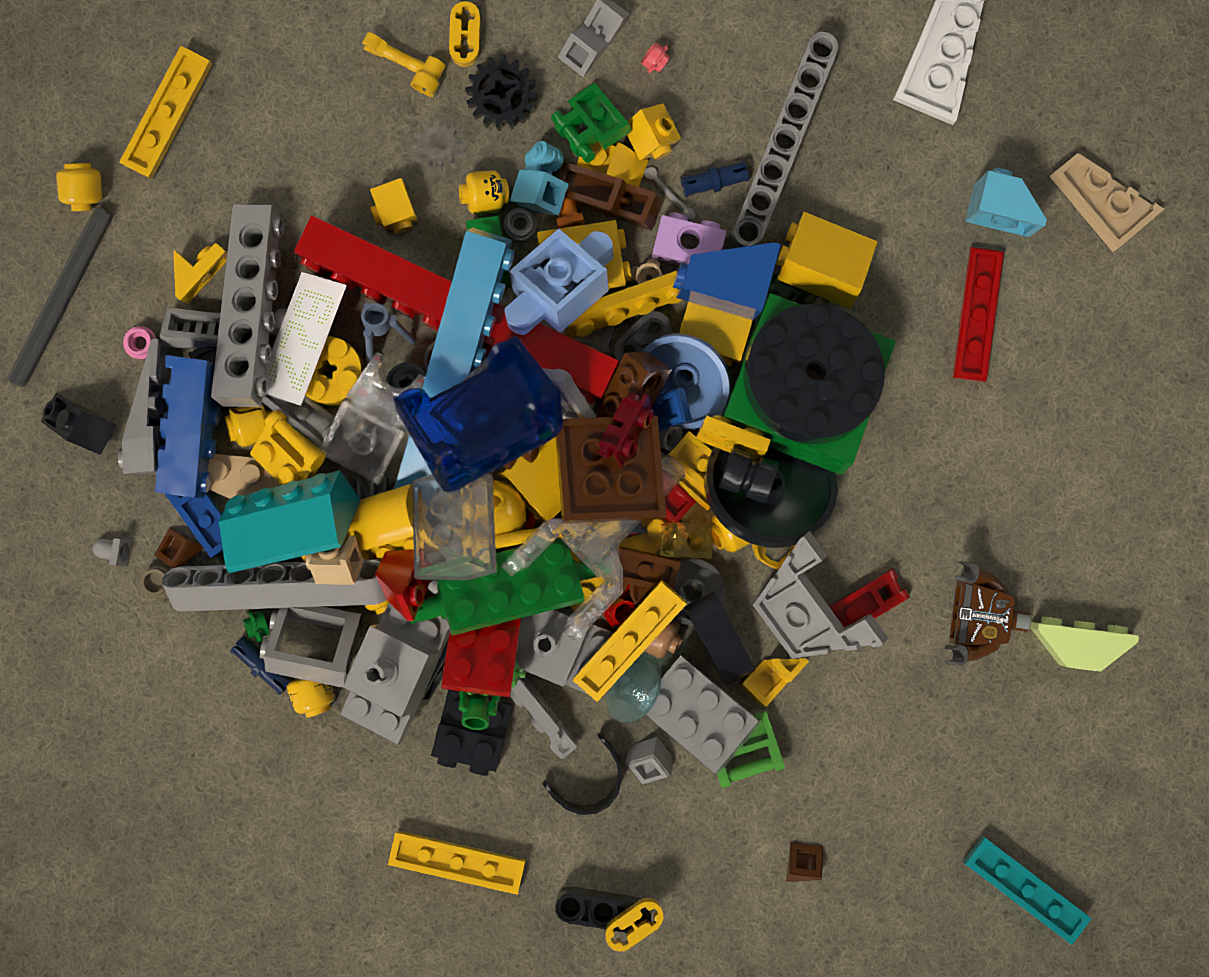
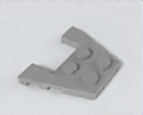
M810 531L799 539L793 551L782 563L781 568L753 604L754 608L792 659L829 654L832 650L845 649L850 651L857 650L860 646L872 645V647H879L883 645L888 637L871 614L847 627H843L804 574L805 571L822 562L828 556Z

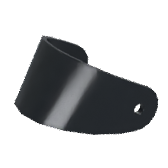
M600 732L597 736L610 751L618 770L615 786L607 797L595 804L581 806L566 801L558 795L546 780L542 782L545 789L564 809L579 815L597 814L610 807L619 794L622 782L621 761L614 747Z

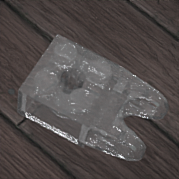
M379 352L375 353L344 398L320 447L326 458L377 484L382 479L415 416L425 377L419 374L405 388L390 386L384 380L381 373L384 355Z

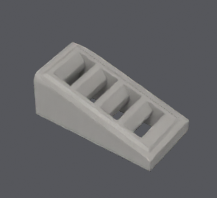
M166 307L160 333L163 347H217L218 336L214 335L216 325L220 323L221 313ZM203 325H209L207 334H201ZM178 326H183L182 331H177ZM190 326H196L194 333L189 332Z

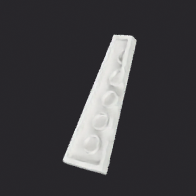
M935 0L894 96V101L951 125L956 122L985 0Z

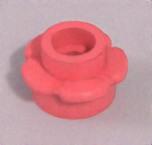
M655 42L649 48L641 61V64L648 69V73H651L653 70L659 73L664 68L670 58L665 53L668 50L667 45L663 47L658 42Z

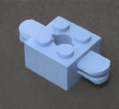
M558 229L514 266L509 272L513 292L517 297L504 309L507 325L510 330L516 334L525 335L544 319L561 333L608 292L607 269L604 266L614 257L613 244L610 237L603 232L593 231L577 244Z

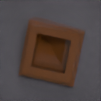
M170 526L154 555L171 568L182 567L202 551L203 546L196 540Z
M790 842L786 881L822 880L823 846Z

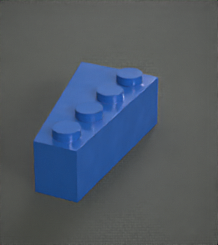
M166 355L165 367L172 368L171 379L163 385L162 398H166L169 408L160 422L161 437L166 439V445H161L158 449L155 492L204 498V492L207 493L211 485V473L207 472L209 459L214 458L216 451V440L212 439L214 426L219 425L221 418V407L217 406L218 402L211 397L215 364L205 360Z

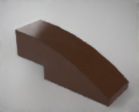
M566 162L563 163L558 179L568 183L565 197L574 200L576 204L652 231L663 203V199L657 192L630 185L623 179Z

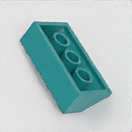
M340 470L328 474L321 473L301 481H290L285 485L270 489L263 488L258 492L232 497L226 503L219 520L227 571L229 573L342 547L361 499Z

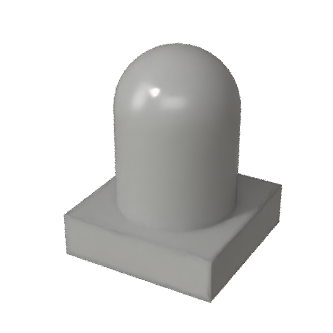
M114 538L113 540L98 539L94 542L92 550L98 558L110 560V565L128 566L132 540L125 538Z

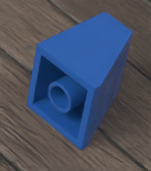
M773 242L692 254L687 263L681 262L673 283V288L678 289L676 298L754 320L763 310L781 244Z

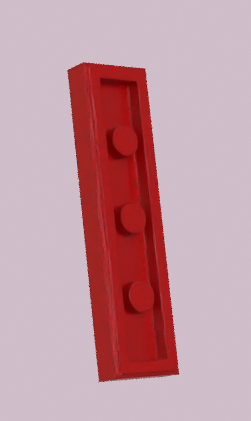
M976 247L969 248L952 378L987 382L1004 251Z

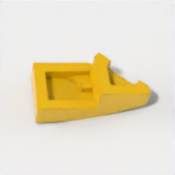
M806 658L762 660L755 668V671L750 673L739 686L762 708L767 707L784 686L793 681L809 661Z

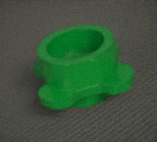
M251 610L246 611L248 618L243 619V624L249 638L255 637L256 641L260 642L262 637L270 635L265 617L261 610L253 613Z

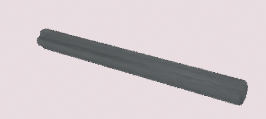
M100 207L94 208L7 377V380L19 387L27 385L113 218L110 212Z

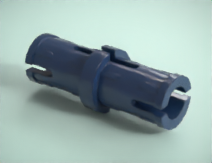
M745 161L716 168L714 165L708 167V171L681 176L680 181L684 188V197L713 190L715 193L721 191V187L748 182L749 174L748 169L745 170L747 167Z
M243 636L236 643L237 646H233L230 650L232 654L237 656L252 670L251 674L255 678L259 676L278 695H281L287 689L289 682L294 680L289 676L266 672L264 659L260 658V650L246 636Z

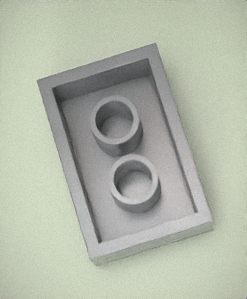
M681 655L638 706L643 713L715 774H720L762 723Z

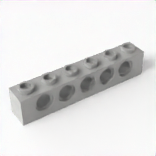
M233 204L211 394V397L222 406L262 407V398L267 395L268 391L265 370L266 364H269L271 361V347L268 344L269 332L274 330L275 325L272 304L278 295L275 275L276 268H280L281 252L278 248L279 237H283L285 229L283 218L272 205ZM263 238L259 245L252 247L255 240ZM259 269L255 277L248 279L252 271ZM256 300L254 307L245 311L246 305ZM252 332L250 340L241 343L243 336ZM249 364L247 372L238 376L239 369L243 365Z

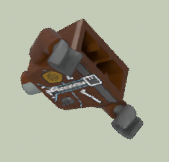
M959 561L958 563L964 566L963 575L954 576L957 582L949 643L955 645H945V649L953 651L952 659L945 661L948 665L962 666L967 661L978 660L994 653L999 649L1000 644L1009 643L1011 630L1027 632L1030 627V613L1014 610L1015 597L1007 595L1006 586L990 572L966 561Z

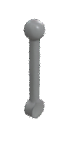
M654 167L646 168L644 172L645 178L653 181L683 212V215L689 217L688 221L693 220L696 215L694 209L687 208L661 181Z

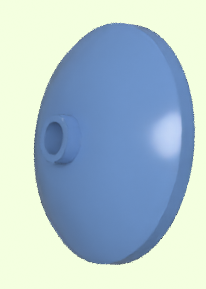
M680 333L661 336L643 349L642 352H650L672 369L660 394L677 388H684L692 421L678 425L681 429L699 428L706 415L713 417V415L721 414L730 397L731 378L725 361L716 349L700 338ZM687 369L691 371L693 377L687 376L684 370Z

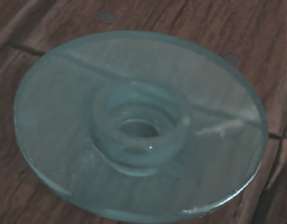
M642 659L635 660L608 690V711L617 721L622 723L637 721L646 715L655 704L660 692L661 676L658 668L653 663Z

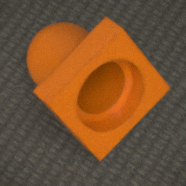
M564 197L559 218L556 219L558 229L585 225L583 214L578 213L576 202Z

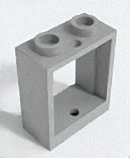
M323 606L274 609L269 628L272 629L270 638H264L260 650V658L264 659L265 671L343 688L349 675L361 633V614ZM288 620L342 630L333 663L279 652Z

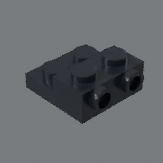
M448 690L431 756L437 757V764L445 767L456 768L457 763L469 765V771L474 774L488 776L489 771L496 772L513 704L499 701L496 716H490L489 726L483 730H473L462 725L463 712L459 710L460 692Z

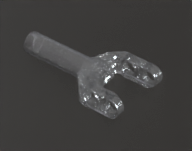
M661 453L664 493L666 497L686 475L683 467L675 458ZM552 518L544 521L505 560L501 567L510 576H513L520 569L528 567L560 534L563 536L561 538L562 541L597 577L604 579L602 584L567 620V625L563 631L574 641L588 630L623 593V568L619 560V544L643 520L562 523V519Z

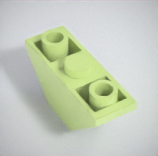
M1042 616L1041 623L1031 622L1030 627L1059 665L1100 672L1136 645L1139 640L1138 635L1128 634V627L1107 625V631L1096 630L1095 623L1075 621L1074 627L1063 626L1062 619Z

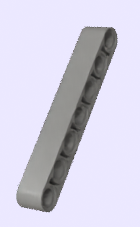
M818 32L813 35L804 52L733 229L732 240L737 248L758 245L764 236L838 51V42L829 32ZM822 45L827 48L829 55L827 57H819L815 54L813 47ZM806 75L812 76L816 80L817 86L813 88L804 86L801 82V77ZM799 106L804 110L805 116L799 119L794 118L790 115L788 108ZM787 136L791 139L793 147L790 149L780 148L776 143V138ZM768 166L776 167L780 171V178L777 180L768 179L764 174V168ZM757 196L765 198L768 202V209L763 211L756 210L752 206L751 199ZM742 227L752 228L756 233V239L750 242L744 241L739 235V229Z
M364 559L354 585L315 584L311 570H308L306 562L271 563L232 573L227 571L225 565L176 567L167 571L161 579L173 609L182 612L374 605L386 601L375 575L381 562L377 559Z

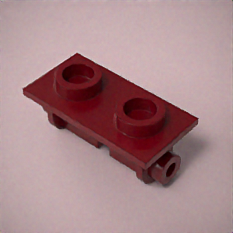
M629 393L628 397H623L613 416V421L623 424L622 427L619 428L609 424L598 443L600 447L598 453L605 458H611L612 454L615 455L621 468H623L627 458H632L638 447V438L642 430L647 429L652 422L654 411L648 395L644 394L642 400L633 393Z

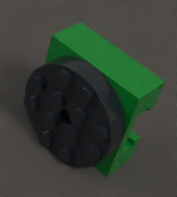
M769 293L763 310L755 324L748 343L750 345L734 389L732 388L730 392V397L722 417L729 419L732 422L731 425L741 429L751 427L761 431L764 434L763 437L771 439L769 448L842 475L853 465L870 415L881 397L885 372L896 340L869 331L857 318L839 308L823 304L801 305ZM817 364L815 370L820 374L821 379H811L807 375L806 369H813Z

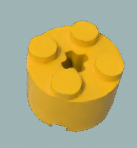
M327 336L305 395L316 402L329 406L343 405L353 400L362 389L366 378V366L360 353L344 340ZM329 364L337 368L332 374V379L324 375V372L328 370L327 365Z

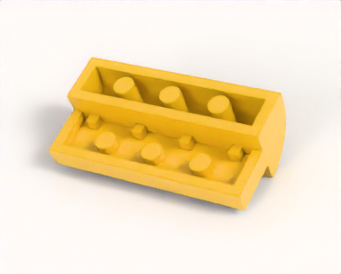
M412 484L361 499L344 541H347L349 536H356L363 559H377L379 561L382 560L385 551L423 549L425 555L437 553L442 545L425 519L429 509ZM306 555L301 556L303 561L306 562Z

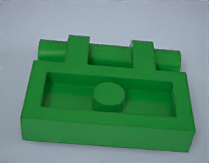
M595 82L568 100L572 111L566 115L561 111H556L551 116L556 132L561 138H566L569 141L572 152L577 157H582L586 163L594 160L596 156L595 152L591 149L593 144L598 142L605 150L632 132L627 120ZM583 123L587 129L579 134L576 128Z

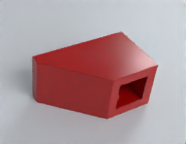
M423 549L385 551L375 572L376 578L386 600L407 621H414L419 607L423 604L428 586L433 581V566L428 562Z

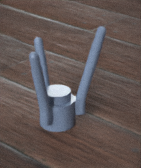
M369 302L364 304L361 320L365 327L363 335L366 347L367 372L373 373L374 336L384 335L390 327H394L411 344H415L416 339L398 322L396 315L388 314L387 309L382 304H370Z

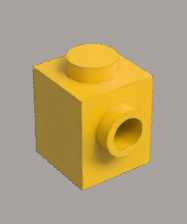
M663 103L641 109L627 121L632 132L627 134V137L639 160L650 157L659 160L672 152L671 146L681 139Z
M402 178L370 189L375 205L370 207L377 226L383 224L387 232L393 230L394 234L403 233L413 228L412 223L418 221Z

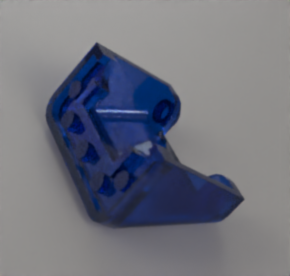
M517 336L494 345L488 356V369L431 398L422 388L407 389L399 396L393 398L399 417L433 477L444 492L459 490L555 438L563 427L559 389Z

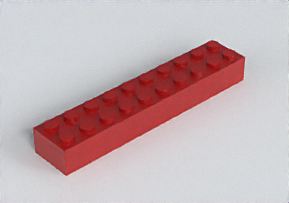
M310 216L294 250V253L301 258V265L321 277H324L326 272L332 274L331 279L347 285L346 289L354 291L356 286L361 288V293L366 295V298L384 306L385 302L389 301L393 303L391 307L396 309V312L414 320L415 315L423 318L422 322L427 327L438 332L451 281L319 218ZM494 303L491 316L496 317L494 328L490 337L485 336L482 345L483 349H486V355L501 362L507 357L515 361L513 365L516 369L530 376H533L539 368L565 370L572 376L574 383L585 396L587 403L593 405L595 400L601 402L618 368V360L540 323L525 335L516 334L507 325L505 307Z

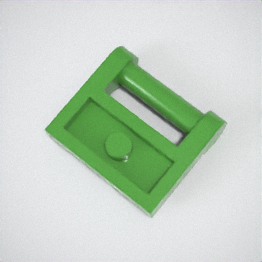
M767 711L754 715L762 723L734 757L764 747H768L770 756L728 770L724 768L720 774H717L722 789L731 787L732 782L775 769L777 772L785 769Z

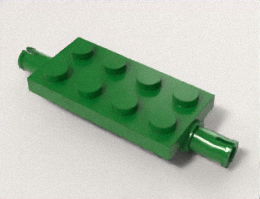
M560 537L482 556L479 559L434 568V577L438 593H436V597L424 599L414 621H410V623L413 625L417 622L441 617L442 620L446 619L451 636L582 603L585 596L580 582L600 576H607L609 574L607 562L603 564L606 558L601 554L597 557L575 562L572 559L566 538Z

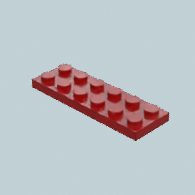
M528 509L524 530L535 527L536 518ZM532 543L486 550V554L480 555V557L531 545ZM522 618L451 636L450 632L441 683L442 689L511 697Z

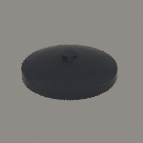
M716 447L713 448L704 472L706 498L711 510L720 523L740 539L762 547H790L797 545L799 539L808 531L814 536L830 517L835 507L838 492L835 472L768 447L763 457L779 462V466L768 497L762 504L746 498L744 489L736 493L718 487L730 452Z

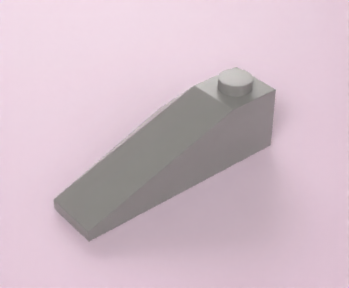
M151 339L123 435L122 448L118 451V463L120 468H123V474H156L158 449L161 445H166V439L161 437L160 422L169 408L166 398H162L163 385L168 383L167 367H165L167 352L160 339Z

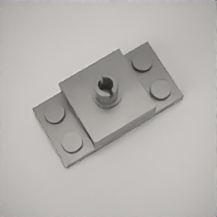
M389 603L380 624L369 626L343 686L350 693L340 715L396 744L402 743L449 638L450 629L446 619L442 620L441 617L411 625L410 621H407Z
M559 609L527 616L521 619L516 662L519 664V668L562 687L567 685L586 693L572 679L613 632Z

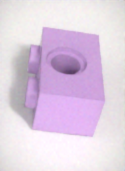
M671 212L669 217L662 215L652 258L680 265L681 262L687 263L692 254L722 250L727 231L721 230L720 224L702 220L701 224L689 222V217L679 213ZM691 234L698 239L699 245L695 249H686L682 246L680 239L684 235Z

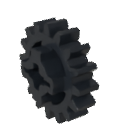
M502 56L500 64H495L491 57L488 58L489 67L485 68L478 64L479 75H469V81L473 86L465 87L466 95L472 96V98L466 102L468 108H476L473 112V117L476 120L482 116L484 117V127L488 128L494 122L497 131H501L503 124L507 123L509 128L513 130L516 119L523 124L526 122L525 111L528 113L534 112V106L529 101H536L537 93L529 90L536 87L535 79L526 80L530 75V71L528 68L519 71L520 64L518 60L508 65L506 56ZM502 74L511 75V76L515 77L516 79L510 80V79H508V78L502 76ZM490 77L491 80L487 87L481 89L483 83ZM498 88H503L504 92H506V98H499L497 95ZM523 95L520 105L513 110L512 106L515 100ZM494 107L500 110L501 114L492 113L486 108Z

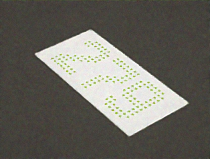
M304 272L301 273L271 351V361L269 364H266L267 394L301 406L347 285Z

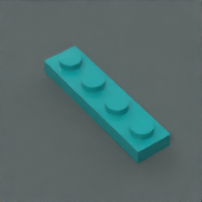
M983 835L962 861L1071 945H1073L1092 919Z

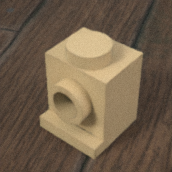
M349 536L348 540L343 542L342 547L306 555V566L308 570H311L315 584L354 585L364 562L356 536Z

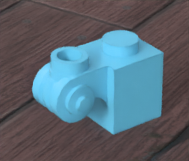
M538 141L525 155L526 166L524 170H519L510 201L535 213L559 215L568 183L552 176V172L557 171L562 166L564 160L563 152L545 141Z

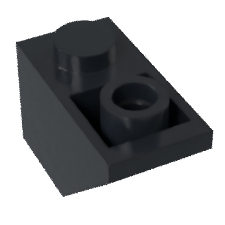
M55 393L53 399L46 404L41 420L44 425L66 441L99 455L102 454L116 427L106 418L58 393Z

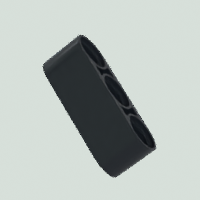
M714 591L684 607L726 686L755 671L748 654Z
M571 886L563 888L558 893L555 912L563 922L606 929L607 924L613 918L642 898ZM572 897L579 902L580 906L574 911H568L562 907L561 902L566 898ZM600 903H607L613 910L607 916H599L595 913L594 908ZM646 907L642 908L641 910L645 912V917L641 921L648 919L651 922V910L649 911ZM630 925L624 930H620L619 927L614 928V931L627 933V931L633 927L632 925Z

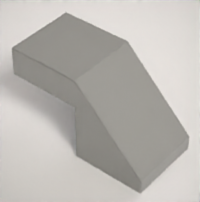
M596 0L584 23L571 32L558 58L584 77L618 35L629 13L612 0Z

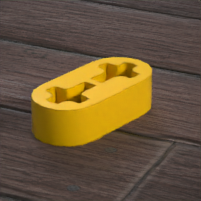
M468 1L457 3L452 8L450 14L449 51L454 63L462 67L473 65L478 60L480 54V13L476 5ZM464 10H468L470 16L475 17L469 20L468 31L463 30L461 20L457 19V16L463 15ZM462 38H468L469 49H474L473 52L467 54V58H461L460 52H455L456 49L462 47Z
M643 898L613 918L605 929L608 946L615 951H626L657 930L663 922L661 904L653 898ZM646 907L649 911L656 910L653 922L644 919L640 923H636L642 917V908ZM632 925L633 928L626 933V941L623 942L620 938L613 939L615 935L614 928L619 927L620 930H624Z

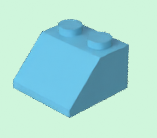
M994 168L993 171L986 172L974 183L965 222L1030 237L1045 227L1047 219L1022 178L1012 176L1013 172L1009 170Z

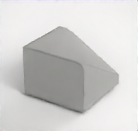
M658 737L633 744L629 747L626 765L642 784L671 776L674 760Z

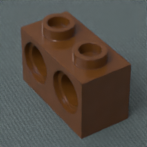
M648 351L625 353L597 411L605 417H613L623 397H628L629 393L638 395L641 400L644 394L648 395L653 408L672 369Z

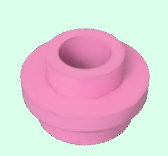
M133 327L124 336V349L133 358L146 359L151 339H157V337L147 327ZM139 337L146 339V346L142 349L136 347V340Z

